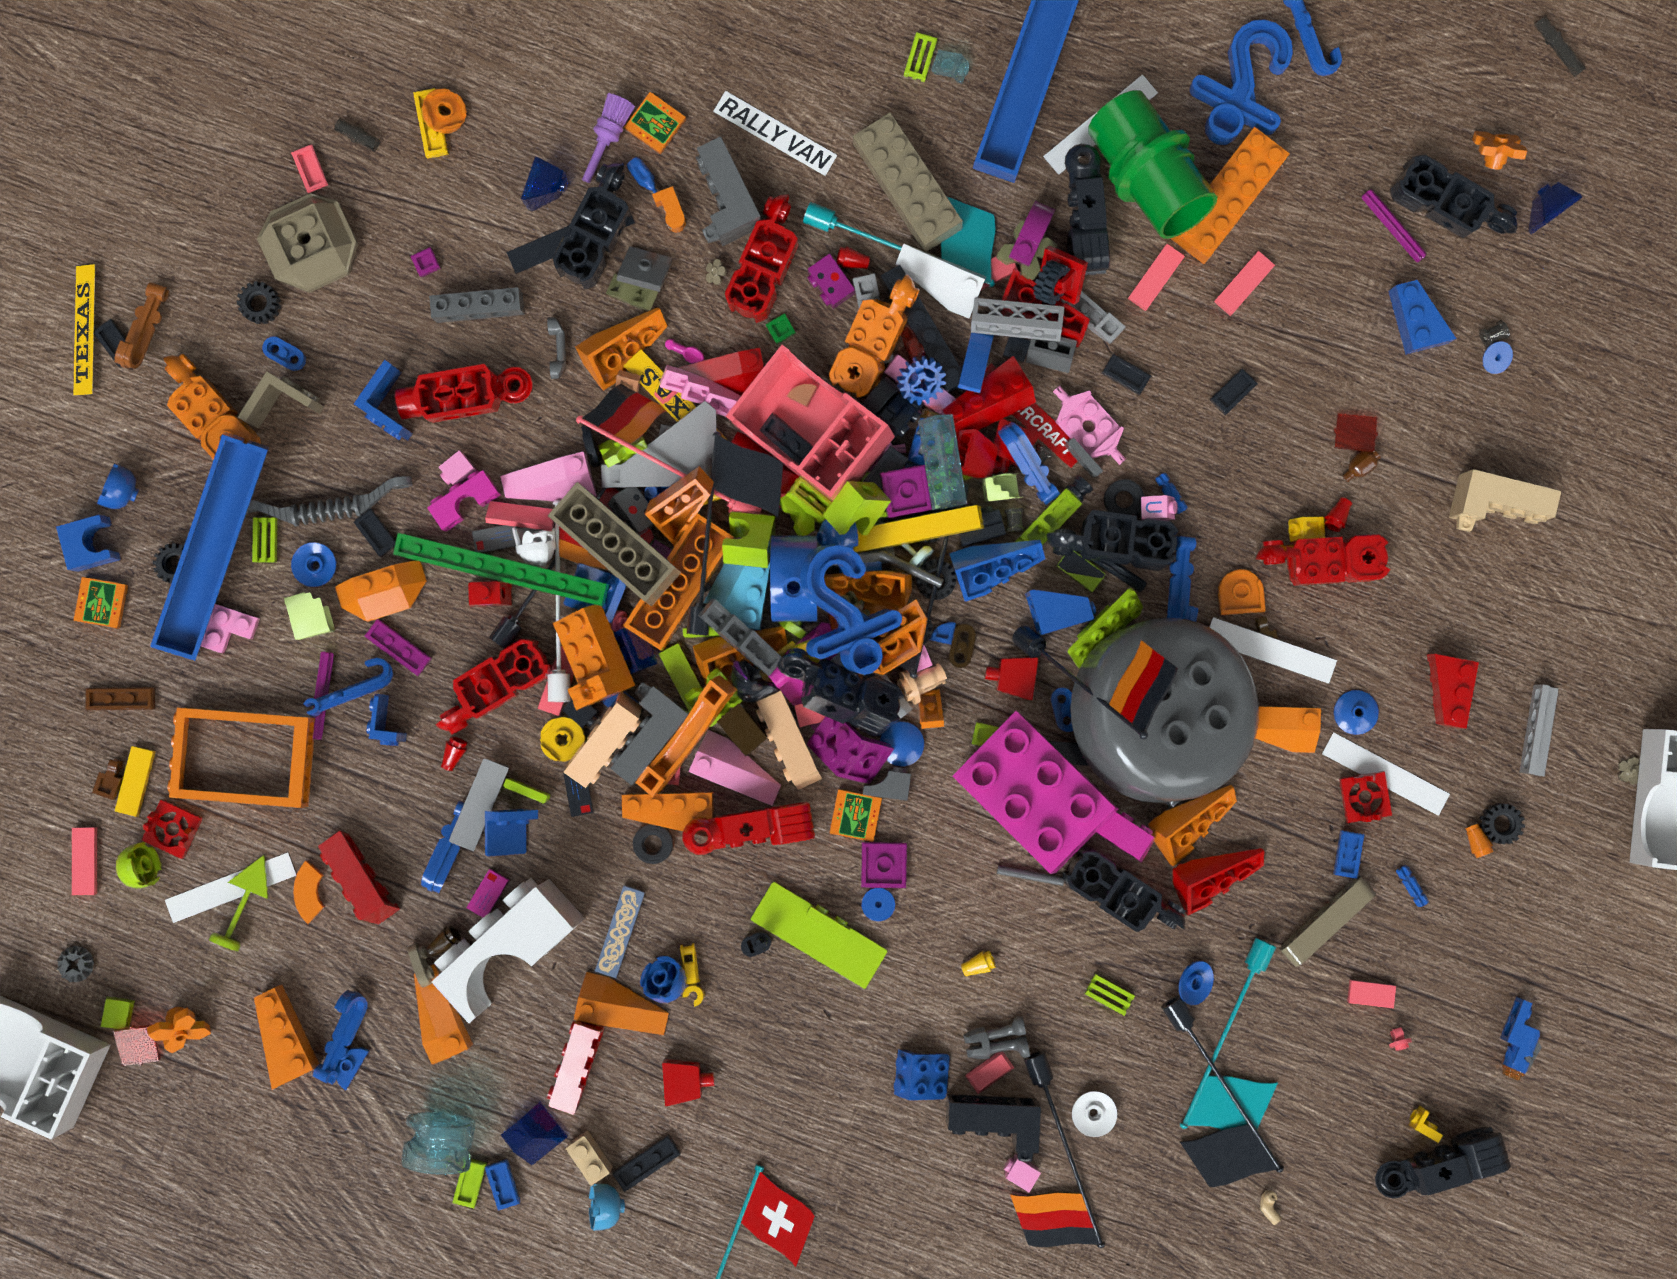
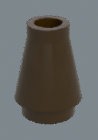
M453 926L444 927L435 939L427 945V951L431 956L435 957L449 950L453 945H457L461 941V936Z

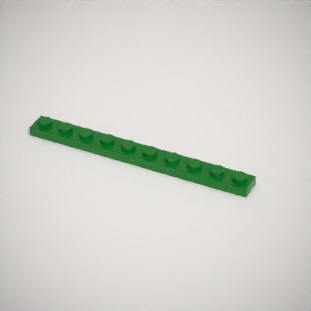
M398 533L393 555L599 606H604L609 584L403 533Z

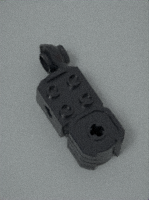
M1081 143L1074 145L1068 150L1064 162L1069 173L1068 187L1070 194L1067 196L1068 207H1072L1070 230L1067 234V252L1088 262L1085 275L1105 274L1106 270L1110 267V250L1106 225L1103 177L1100 174L1101 158L1095 147ZM1085 156L1088 158L1089 163H1080L1078 157Z
M1418 155L1408 161L1403 166L1404 171L1397 178L1396 184L1390 188V194L1394 202L1413 213L1428 210L1425 217L1461 238H1465L1478 230L1484 221L1490 229L1501 234L1516 233L1518 228L1515 217L1517 211L1513 207L1506 204H1499L1498 207L1495 206L1493 193L1457 172L1450 174L1445 165L1428 155Z
M615 162L610 165L604 163L601 166L596 177V182L600 183L599 186L588 188L568 226L570 234L562 238L553 256L554 266L560 278L566 276L571 282L582 284L584 290L597 285L607 265L604 254L605 252L611 254L631 216L625 201L613 194V191L617 192L620 189L625 178V173L623 172L624 164L621 162Z
M1092 510L1082 523L1081 535H1076L1075 531L1068 529H1056L1053 533L1046 534L1049 545L1053 548V553L1056 555L1071 556L1073 551H1079L1082 558L1087 560L1127 565L1130 562L1138 569L1161 571L1176 558L1172 554L1177 546V537L1175 535L1179 530L1174 523L1167 520L1146 518L1138 521L1137 516Z
M800 648L790 649L789 653L782 656L777 663L781 673L804 681L801 701L803 707L842 724L847 721L853 728L871 736L883 734L900 719L898 715L900 699L904 695L901 689L894 683L878 676L870 677L865 682H862V674L850 671L846 667L825 658L815 663L810 660L808 653Z
M1090 847L1080 848L1078 850L1079 855L1071 861L1068 872H1063L1064 882L1070 889L1089 901H1097L1095 905L1135 932L1145 929L1157 912L1159 913L1157 919L1174 930L1177 925L1185 929L1186 921L1184 914L1186 910L1171 900H1168L1167 903L1164 902L1162 894L1121 867L1117 870L1115 863ZM1092 869L1091 872L1094 875L1092 877L1088 876V879H1086L1087 871Z
M1480 1127L1455 1135L1451 1139L1453 1148L1448 1145H1439L1433 1151L1416 1152L1413 1154V1157L1401 1162L1388 1161L1382 1164L1376 1172V1187L1381 1194L1392 1199L1400 1198L1406 1195L1407 1192L1414 1190L1421 1195L1429 1196L1472 1183L1473 1180L1504 1173L1511 1168V1163L1508 1159L1502 1134L1500 1132H1493L1492 1127ZM1396 1174L1395 1181L1388 1183L1389 1176Z

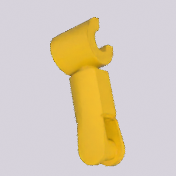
M692 943V946L684 947L680 945L682 968L685 970L686 984H688V987L683 992V997H688L691 992H696L698 996L694 1001L695 1007L703 1002L705 993L702 987L697 985L700 980L695 943ZM693 955V961L686 962L685 956Z

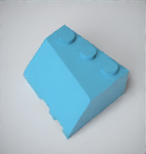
M724 563L704 603L708 604L712 598L716 599L749 629L760 630L770 576V563L768 568Z

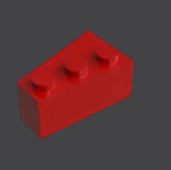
M1427 654L1431 673L1429 675L1430 682H1432L1434 695L1432 698L1436 724L1467 729L1479 662L1439 654Z

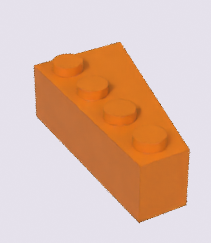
M714 792L658 793L653 797L648 793L623 794L622 818L683 831L685 826L693 819L714 818ZM699 830L695 833L697 835L708 837L707 833L703 830Z
M281 984L254 997L271 1088L273 1090L312 1071L319 1065V1062L283 985Z

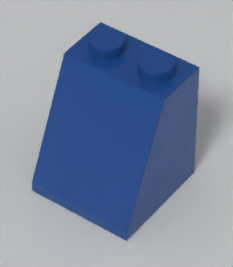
M1031 590L1025 593L1034 626L1039 636L1094 619L1093 615L1096 614L1093 601L1089 602L1088 597Z

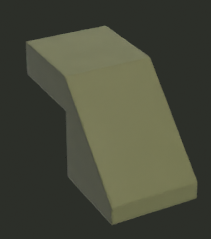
M614 274L606 294L636 308L650 311L658 292L617 281V274Z

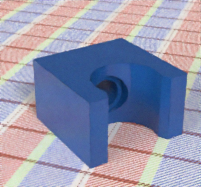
M96 515L56 527L67 570L80 572L121 560L119 552L110 550L97 552L93 546L94 534L98 530L112 525L110 517Z

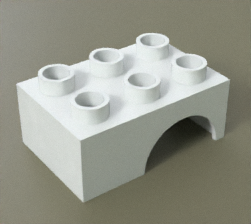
M1643 729L1629 863L1677 870V731Z
M532 878L522 882L503 900L511 910L503 915L497 908L470 929L469 933L475 938L476 942L470 946L463 939L435 961L434 964L442 973L432 983L468 1023L473 1021L492 1004L485 992L483 983L484 970L491 956L500 954L513 955L523 959L532 966L585 919L550 879L539 885Z
M0 996V1105L4 1109L1 1117L51 1140L74 1128L110 1044Z

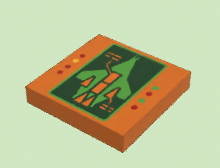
M649 92L624 128L661 155L686 121V117Z
M82 577L73 621L120 629L128 585Z
M838 789L829 833L873 842L882 798Z

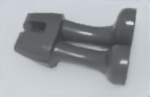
M1016 1016L1011 1024L1004 1027L985 1030L983 1026L963 1035L965 1043H982V1045L967 1048V1057L989 1059L990 1054L1007 1050L1018 1051L1023 1058L1030 1057L1026 1036L1000 1042L989 1041L1009 1035H1026L1023 1016Z

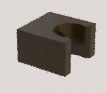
M738 703L717 721L745 756L749 755L768 739L765 732L742 704Z

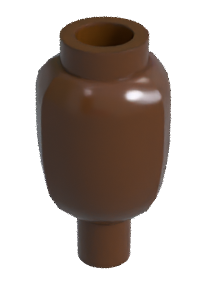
M1373 448L1361 451L1350 461L1349 470L1342 477L1346 482H1349L1354 477L1361 478L1366 476L1378 466V460L1381 458L1380 455Z

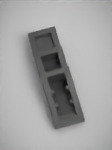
M712 598L698 616L731 646L770 676L776 669L781 656L754 630L749 629L738 617L731 614L716 599Z

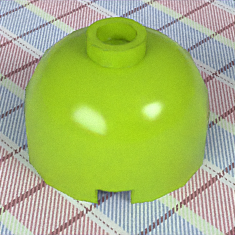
M145 842L126 847L116 860V873L119 879L126 886L135 889L155 885L160 876L157 877L158 871L161 870L160 858L156 850L152 846L147 847Z

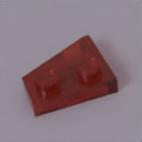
M905 327L901 337L912 364L913 357L921 361L922 356H925V351L922 343L918 344L909 328Z

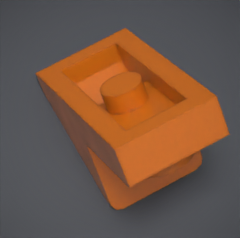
M940 689L929 690L921 694V701L918 703L922 729L944 727Z

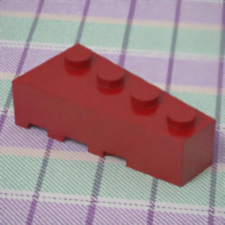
M1013 269L1002 298L1003 301L1051 305L1035 298L1033 292L1035 291L1034 286L1037 283L1031 279L1028 280L1018 270ZM1060 300L1056 301V304H1052V306L1064 307L1061 337L1077 341L1076 347H1079L1090 319L1067 303L1064 304ZM1007 308L1000 311L1006 317L1014 314L1011 309ZM1025 311L1022 314L1026 319H1032L1037 316L1033 311ZM1048 313L1044 317L1048 321L1058 322L1059 314Z
M1012 356L983 378L980 393L967 390L942 409L947 427L957 441L959 431L980 430L1036 403L1032 384L1014 356Z

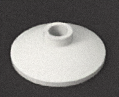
M1091 1091L1084 1093L1075 1101L1072 1108V1119L1076 1128L1084 1135L1100 1137L1110 1132L1117 1120V1109L1109 1096L1102 1092ZM1091 1109L1097 1110L1095 1116L1089 1114Z

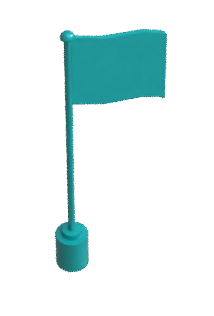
M947 197L963 223L962 230L941 242V259L986 276L984 283L990 285L989 287L991 288L995 285V281L993 279L991 281V254L995 236L994 214ZM813 202L809 203L803 223L829 232L830 228L834 230L835 226H838L901 251L902 246L837 222L836 211Z
M1255 937L1245 960V963L1248 964L1247 969L1251 971L1211 1058L1213 1063H1215L1254 974H1260L1261 971L1266 972L1276 950V946ZM1208 1065L1183 1122H1180V1127L1186 1129L1188 1126H1211L1224 1129L1248 1124L1218 1077L1209 1076L1212 1069L1210 1065ZM1222 1076L1255 1128L1258 1129L1278 1082L1261 1083L1232 1076Z

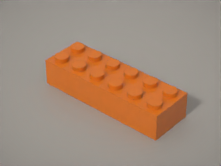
M1254 127L1210 184L1218 196L1213 210L1195 227L1182 235L1171 238V240L1205 264L1290 153Z
M698 513L694 516L667 557V560L681 571L680 575L653 606L640 599L623 625L661 651H664L687 616L689 607H692L699 597L707 519ZM712 522L710 526L705 586L723 560V540L726 538L735 539V537Z

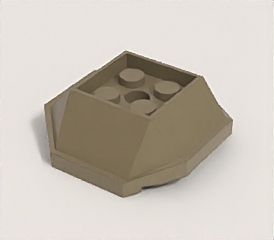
M312 193L271 211L257 237L275 279L308 293L350 275L351 264L358 246V242L340 203ZM305 236H311L309 243L302 244Z

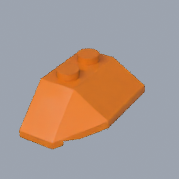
M415 560L394 564L350 578L335 586L341 608L370 622L410 609L426 584L427 579L421 561Z
M917 600L898 610L902 616V622L899 627L871 638L879 644L883 655L880 666L873 673L884 675L922 651L928 618Z

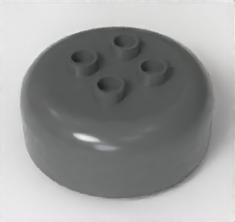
M1155 618L1124 627L1099 642L1088 654L1076 677L1087 685L1093 695H1090L1074 682L1071 697V720L1077 744L1094 773L1112 789L1125 796L1155 803L1188 800L1206 795L1228 782L1243 766L1253 748L1259 725V700L1252 674L1237 649L1221 634L1201 623L1180 618ZM1141 640L1178 668L1170 689L1153 715L1147 729L1148 737L1145 740L1140 739V735L1097 699L1098 697L1110 703L1120 679L1137 653Z

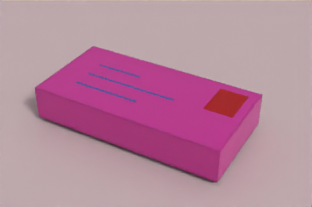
M490 868L466 908L484 918L492 911L509 879Z

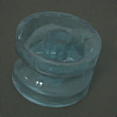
M420 1112L408 1115L406 1117V1125L412 1128L415 1134L411 1140L405 1141L403 1144L401 1165L409 1170L428 1174H458L468 1171L471 1166V1156L468 1150L473 1145L475 1120L467 1116L443 1112Z

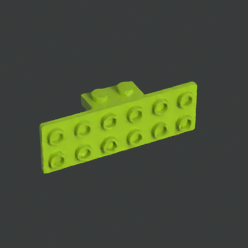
M772 882L752 915L751 921L865 989L887 954V949L847 926L848 922L839 916L834 918L829 915V910L819 904L814 906L778 883Z

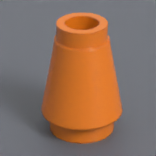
M1479 824L1465 828L1471 852L1475 854L1476 858L1494 852L1491 847L1493 844Z

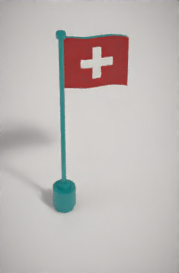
M756 1164L754 1168L756 1170L715 1279L721 1278L741 1223L759 1240L782 1253L795 1267L797 1266L815 1215L803 1202L777 1187L762 1173L764 1167Z

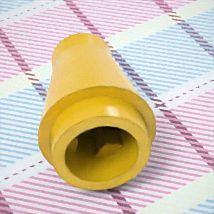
M982 951L961 964V968L967 977L992 972V969L996 968V964L990 951Z

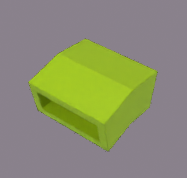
M107 996L101 1027L119 1030L129 1029L135 1000Z

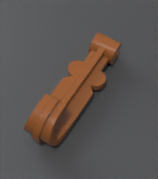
M152 282L148 283L145 291L147 296L144 306H138L135 309V316L138 319L132 322L125 342L120 341L116 350L114 361L120 364L121 367L136 369L141 365L155 332L153 324H158L162 320V315L158 312L161 302H165L168 299L170 291L166 290L167 287Z

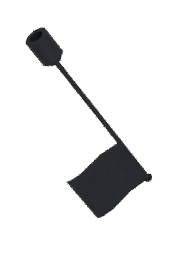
M718 431L713 433L715 438L711 479L714 484L708 500L699 603H694V607L690 606L688 612L686 634L709 636L710 626L698 615L707 605L703 603L714 490L735 501L763 508L779 517L783 463L767 454L740 447L722 438L721 433Z
M1180 995L1167 1000L1161 1008L1176 1031L1181 1030L1182 1032L1187 1031L1248 1123L1224 1128L1199 1139L1180 1141L1208 1186L1228 1185L1253 1174L1276 1170L1278 1173L1283 1172L1284 1166H1280L1191 1028L1194 1026L1195 1018L1185 1002L1181 999Z

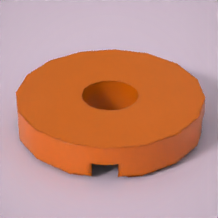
M445 88L429 92L423 100L421 108L422 117L427 126L442 134L453 133L459 130L467 114L466 105L461 96ZM445 106L450 110V114L447 116L441 115L438 108Z

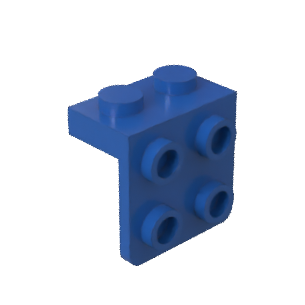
M375 694L374 698H371L369 709L372 711L371 720L367 723L369 739L380 740L381 745L399 746V742H406L407 733L385 731L389 695Z
M898 1050L894 1095L906 1100L944 1099L947 1095L949 1055L945 1053L917 1054L908 1050Z

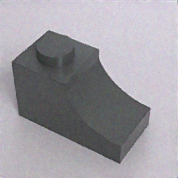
M893 767V771L888 770V775L881 782L874 785H864L863 795L907 801L911 774L906 773V768Z

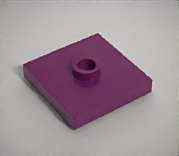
M925 465L880 473L882 490L891 500L886 508L888 518L932 510Z
M862 842L861 887L906 888L907 843Z

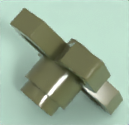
M1020 221L1013 232L1015 241L1024 225V221ZM1048 237L1043 238L1029 267L1009 258L1014 244H1004L996 258L1005 265L1017 263L1020 265L1021 275L1028 280L1034 281L1040 272L1037 259H1043L1046 247L1052 246L1057 248V244Z

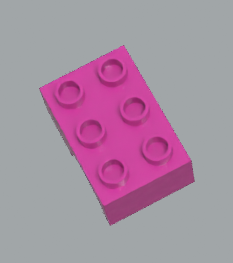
M1017 711L953 775L1050 874L1056 873L1119 809L1080 770L1051 745L1026 717Z

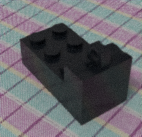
M947 1094L946 1124L948 1131H952L953 1134L964 1135L966 1131L975 1132V1135L987 1136L988 1132L997 1133L1001 1137H1010L1012 1134V1143L1017 1152L1018 1161H1032L1033 1153H1039L1041 1106L1036 1098Z

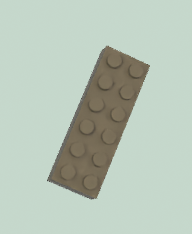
M888 113L853 135L854 147L924 252L929 251L962 230L963 221L891 113Z
M578 482L548 515L650 606H653L681 573Z

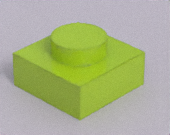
M778 622L784 629L800 639L806 633L801 627L802 622Z

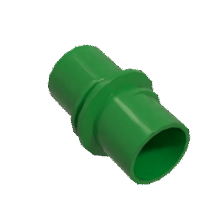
M1132 90L1117 96L1103 106L1092 118L1088 126V134L1111 166L1109 179L1115 185V193L1124 202H1136L1160 237L1171 239L1182 235L1204 220L1213 210L1218 196L1194 164V154L1191 150L1187 149L1190 142L1189 135L1184 130L1171 131L1141 90Z

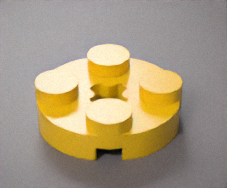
M565 717L555 718L547 722L540 735L542 751L554 761L565 762L571 760L582 743L586 741L583 728L571 718ZM559 734H566L568 736V743L566 745L564 743L561 745L557 743L559 741L557 737Z

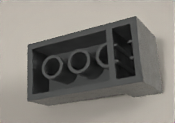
M720 136L697 147L698 156L695 158L702 175L707 174L705 178L712 195H717L715 199L720 210L710 215L712 223L702 231L708 243L719 240L723 247L751 233L756 222L761 221V218Z
M643 682L634 693L641 700L639 704L653 716H647L639 726L642 730L638 735H631L625 743L628 747L624 752L619 751L611 760L613 766L610 768L631 786L636 784L635 782L646 767L668 743L667 741L673 737L689 715L685 708L656 686L651 687Z

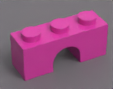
M477 470L467 477L469 480L463 484H455L449 489L450 492L448 494L437 496L430 502L431 505L427 509L443 531L447 532L465 520L459 511V505L463 499L474 497L477 503L484 507L490 501L501 496V493L485 471L479 472Z

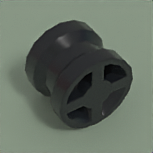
M1080 475L1074 478L1072 484H1068L1065 487L1080 502L1084 500V496L1087 493L1093 491L1092 486Z

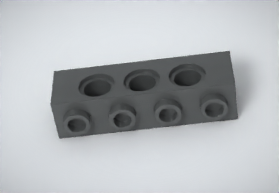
M518 287L429 296L431 318L436 323L525 315L523 293Z

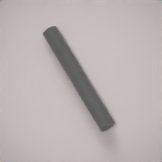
M882 551L879 559L939 588L943 583L944 579L885 551Z
M1000 865L997 867V874L1060 886L1064 884V877Z

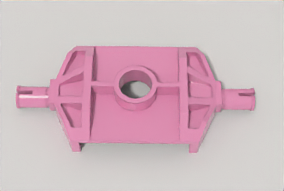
M1061 386L1057 387L1053 393L1062 401V407L1056 423L1069 438L1072 439L1074 437L1092 459L1111 455L1119 465L1126 460L1116 447L1124 428L1120 427L1092 397V393L1087 391L1071 397L1070 395L1068 396ZM1083 422H1093L1095 426L1094 431L1086 432L1083 429Z

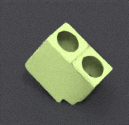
M1001 474L982 479L985 502L1020 498L1016 474Z
M303 592L284 598L295 640L335 631L329 607H323L320 598L313 599L310 592Z

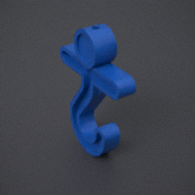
M1268 20L1251 21L1242 26L1235 34L1228 50L1233 85L1230 89L1204 75H1198L1193 79L1189 87L1190 94L1214 108L1205 123V133L1213 143L1227 145L1233 142L1241 132L1244 124L1251 128L1256 127L1265 135L1273 134L1279 127L1281 122L1279 115L1256 103L1254 94L1255 83L1249 46L1260 43L1265 45L1271 52L1270 71L1275 75L1284 73L1292 58V41L1286 30L1277 23Z
M835 544L819 546L809 553L802 564L800 573L801 588L809 600L835 617L838 628L811 639L806 645V651L808 655L818 659H824L840 652L841 662L848 670L864 675L871 674L878 669L883 657L881 647L871 638L899 627L902 622V616L898 611L883 609L867 616L859 611L857 607L829 589L825 584L824 575L831 565L837 564L845 576L856 579L861 578L865 574L866 568L860 555L851 548Z

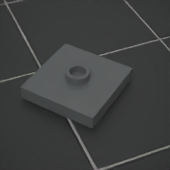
M629 246L617 274V281L660 292L671 266L672 257Z

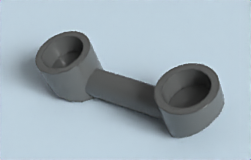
M548 317L549 335H556L557 361H550L551 379H559L566 366L565 332L556 317Z

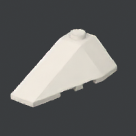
M903 244L896 266L901 265L906 274L949 311L970 318L973 311L974 298H978L986 276Z

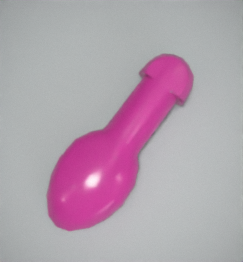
M674 339L666 340L665 347L668 350H673L683 355L687 362L693 364L705 361L704 354L698 348L693 346L685 347L675 342Z

